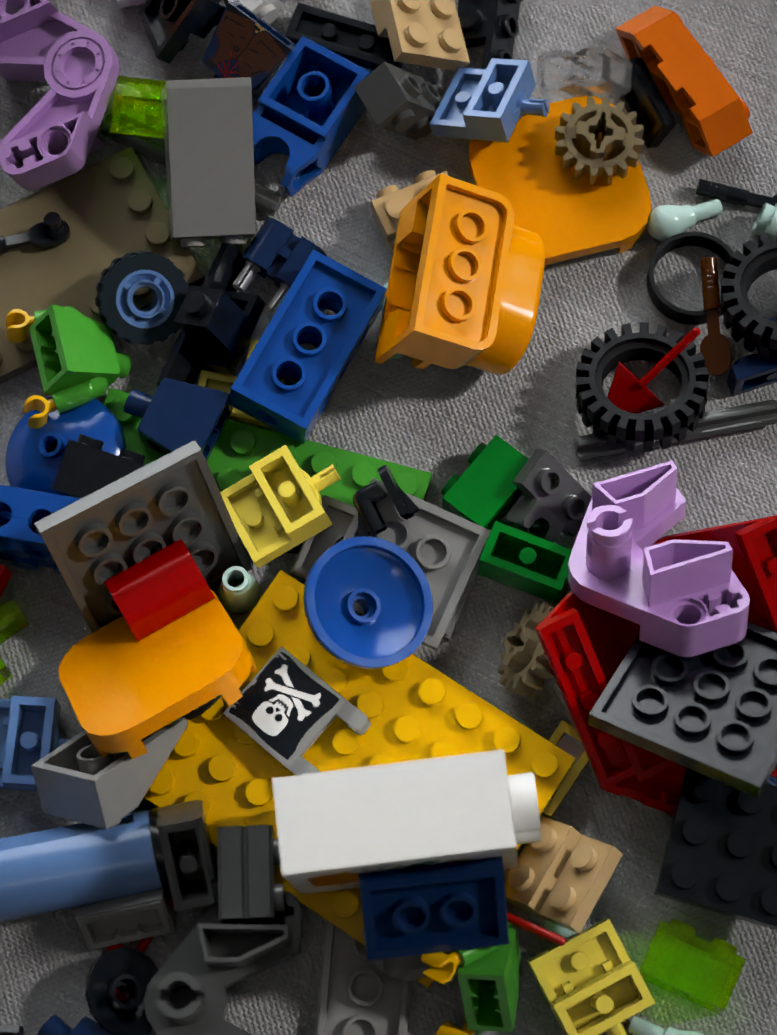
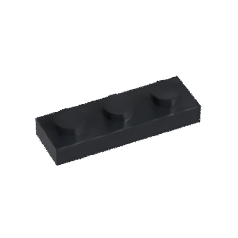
M302 3L297 4L285 33V37L294 44H297L301 37L304 36L364 68L375 70L383 62L402 68L403 62H396L393 59L389 38L379 37L375 25Z

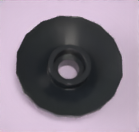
M120 947L104 952L93 962L86 977L85 997L90 1013L102 1029L113 1035H146L153 1030L146 1018L144 998L149 982L159 969L151 958L139 950ZM116 990H118L122 996L121 1002L117 998Z

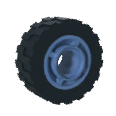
M147 251L129 252L125 256L117 257L111 261L112 264L101 273L102 277L100 282H97V297H95V304L99 309V317L111 332L119 338L137 345H154V342H163L169 339L168 336L172 333L176 334L180 328L173 321L190 288L188 282H185L183 277L185 275L181 269L177 268L174 262L168 258ZM147 286L153 294L152 303L145 309H137L133 303V295L138 288Z

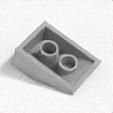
M180 717L143 738L142 741L148 753L131 759L128 752L108 753L103 758L96 751L83 730L31 765L43 813L93 825L100 829L116 826L124 816L139 806L187 728V718Z

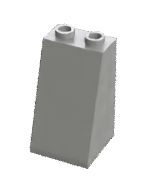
M251 77L166 80L161 91L170 240L180 241L181 248L204 247L205 239H221L222 243H231L233 246L247 244L246 237H253L256 234Z

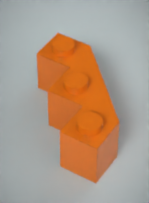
M654 5L615 28L627 60L642 57L669 109L680 113L693 149L714 157L753 134L748 121L750 111L747 104L738 96L716 67L712 58L702 49L676 12Z

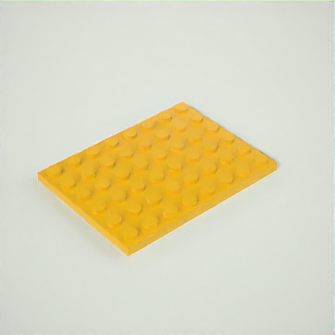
M282 570L278 572L238 631L251 653L257 672L250 673L240 686V692L244 690L282 646L348 702L362 711L371 722L370 728L361 736L336 717L302 756L320 772L504 749L507 775L534 772L539 815L541 816L575 763V757L413 654L399 663L378 669L358 668L335 658L318 642L307 622L303 599L305 585ZM223 696L207 711L196 718L187 720V728L144 798L159 808L202 800L210 840L217 847V828L224 826L271 825L275 832V838H278L272 778L293 776L294 774L223 714L229 707ZM516 844L517 851L519 850L522 844ZM281 865L275 866L276 883H284V890L296 896L300 903L365 946L360 887L301 894L282 876ZM429 977L416 980L428 989L434 982Z

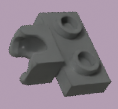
M536 449L513 480V483L526 496L518 498L506 515L505 522L510 525L517 524L525 528L530 527L527 533L554 543L561 531L565 535L575 537L579 532L592 496L547 450Z

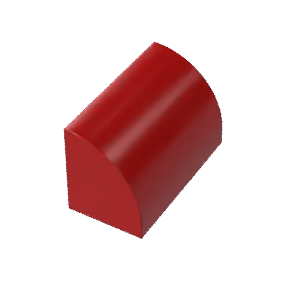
M182 539L104 581L137 641L215 598Z

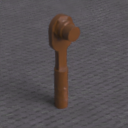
M706 257L700 259L703 306L704 312L707 315L708 335L703 338L700 351L705 358L704 367H708L709 375L721 376L730 369L731 350L728 339L723 334H720L719 311L721 306L717 258Z

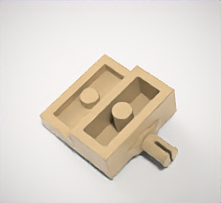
M372 0L370 2L377 34L379 37L389 38L394 61L457 71L459 67L466 68L470 63L455 0Z

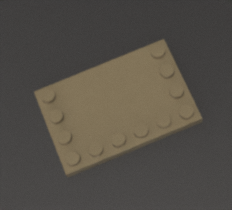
M132 146L0 209V236L7 237L28 232L33 225L44 222V216L49 212L58 213L60 218L68 223L71 232L69 239L60 245L47 248H36L32 245H27L0 253V384L38 366L30 330L28 338L23 342L13 343L7 340L6 317L11 310L20 309L29 316H34V311L46 310L52 304L61 307H74L84 316L105 324L100 319L99 309L95 304V297H97L96 285L101 280L103 270L108 268L112 264L111 261L117 257L121 258L129 252L147 251L155 253L174 262V265L181 269L185 275L183 277L185 282H188L189 287L190 285L198 287L203 285L205 278L188 248H181L180 241L170 240L169 212ZM140 287L135 291L133 303L137 309H145L152 303L153 294L149 287Z

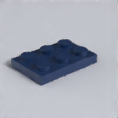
M502 857L358 873L368 961L509 945Z

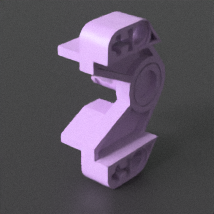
M0 0V75L5 80L47 82L51 88L0 141V165L2 169L19 186L26 190L39 189L75 174L85 165L89 153L106 147L97 133L104 114L115 109L123 97V90L118 87V84H120L118 80L120 72L119 58L109 42L95 31L60 13L48 0Z
M665 462L593 483L592 497L568 562V581L571 591L580 600L639 624L640 641L677 656H697L741 641L747 632L750 598L748 592L731 569L733 549L729 543L723 541L672 539L651 546L685 517L686 500L676 487L677 467L674 462Z

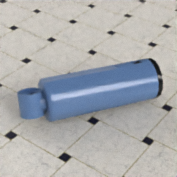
M158 808L129 813L122 818L119 824L108 829H100L93 825L77 823L0 839V922L75 908L160 888L164 890L170 889L157 829Z

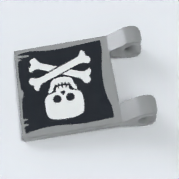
M282 646L241 692L243 697L223 712L227 718L294 775L320 772L302 756L336 717L361 736L371 726V722L362 711L348 702Z

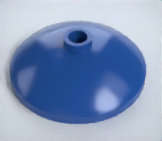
M96 399L59 414L58 410L50 412L46 424L38 429L30 428L28 420L34 414H40L41 412L37 410L27 412L20 419L9 439L5 457L6 474L11 487L75 497L51 488L67 440L70 439L77 442L79 435L82 434L103 441L102 450L118 456L121 448L126 449L125 436L121 424L113 412ZM57 441L56 449L53 452H49L51 444Z
M362 536L340 541L331 546L316 560L306 579L303 599L305 615L310 629L323 648L346 664L365 669L392 666L415 652L429 631L433 615V600L428 580L418 563L406 551L387 540ZM354 603H358L363 607V616H359L354 612Z

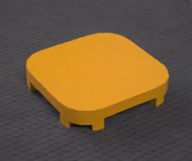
M590 96L573 97L550 103L547 117L523 116L518 121L508 142L471 139L469 143V175H472L474 185L497 192L510 201L514 209V226L535 232L542 238L545 246V265L615 248L618 249L619 254L633 248L634 243L643 235L651 213L650 193L640 161H638L636 168L628 166L627 177L624 179L618 176L617 173H614L611 184H606L603 176H597L594 185L589 184V175L583 174L579 179H575V167L572 166L567 169L561 167L563 156L555 154V145L558 141L554 140L556 127L560 126L561 114L567 113L571 115V108L574 102L581 105L582 108L586 107L587 97ZM592 96L595 104L602 103V98ZM599 132L598 139H595L597 141L596 149H599L601 142H603L602 132Z
M212 590L214 599L139 641L136 640L126 620L121 616L81 639L63 656L58 668L59 680L80 725L96 751L103 758L108 753L128 752L131 759L144 755L148 751L142 739L221 694L229 707L243 697L239 688L250 673L257 672L255 661L234 623Z

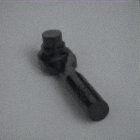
M700 178L695 193L696 195L761 209L765 203L773 206L777 203V194L773 197L751 193L746 189L727 186Z
M49 212L44 216V222L33 225L28 232L7 237L0 236V253L27 245H32L36 248H47L63 244L69 239L71 234L69 225L60 218L58 213Z

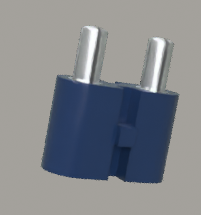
M267 218L240 257L245 266L233 282V287L240 292H245L256 274L264 279L268 277L279 288L267 306L269 311H273L275 314L312 250L314 249L325 256L327 255L320 247L303 236L300 239L294 235V230L273 218Z

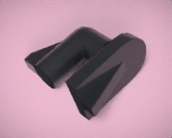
M387 465L378 468L379 475L400 517L406 520L413 517L414 513L420 511V508L400 488ZM377 481L358 490L353 496V503L358 511L359 537H372L388 528L375 504L387 497Z

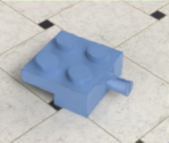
M491 58L486 69L459 67L430 122L433 136L508 142L518 121L523 116L547 117L550 109L549 100L530 98L536 86L530 62L528 60Z
M12 696L11 699H0V789L37 791L31 765L70 740L61 738L59 732L61 705L56 698Z

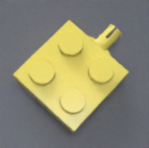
M284 445L250 465L249 468L252 474L220 492L240 539L254 564L260 568L333 525L322 506L319 492L342 479L333 464L310 477L308 473L299 467L287 445Z
M604 918L582 930L580 934L577 933L566 939L564 945L556 944L527 960L565 1035H599L604 1032L607 1035H627L622 1023L631 1016L655 1004L635 962L630 960L608 918Z

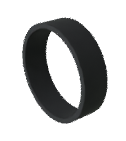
M703 232L679 233L665 240L654 252L647 274L648 294L654 306L667 318L686 325L706 324L707 315L704 310L688 311L678 308L661 295L655 284L654 268L665 254L680 247L696 246L708 249L728 264H731V256L734 252L726 243L713 235Z

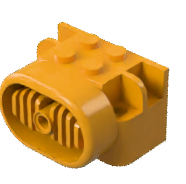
M440 173L401 209L374 362L383 364L394 354L399 353L412 357V365L419 369H425L430 364L448 369H457L467 365L495 375L506 374L518 364L531 340L537 319L545 267V246L542 238L537 233L514 226V209L505 196Z

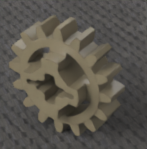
M590 96L587 97L586 107L582 108L581 105L574 102L571 108V115L567 113L561 114L560 126L556 127L554 140L558 141L555 145V154L563 156L561 165L563 169L575 167V179H579L583 174L589 175V184L594 185L597 176H603L606 184H611L614 173H617L618 176L624 179L627 177L628 166L637 167L639 161L638 154L643 153L645 142L641 139L644 127L643 125H635L637 119L635 111L628 114L623 113L625 106L623 101L613 107L610 106L609 96H604L601 104H595L594 99ZM599 132H602L603 142H601L600 148L596 149L597 141L595 139H598Z
M543 602L542 605L534 603L532 611L526 609L520 623L516 621L514 630L512 632L508 631L502 644L505 646V651L500 655V658L503 659V664L498 669V673L502 675L499 683L505 686L504 689L521 697L525 695L532 697L535 689L539 691L543 689L546 677L552 679L554 676L535 630L537 625L555 608L554 606Z

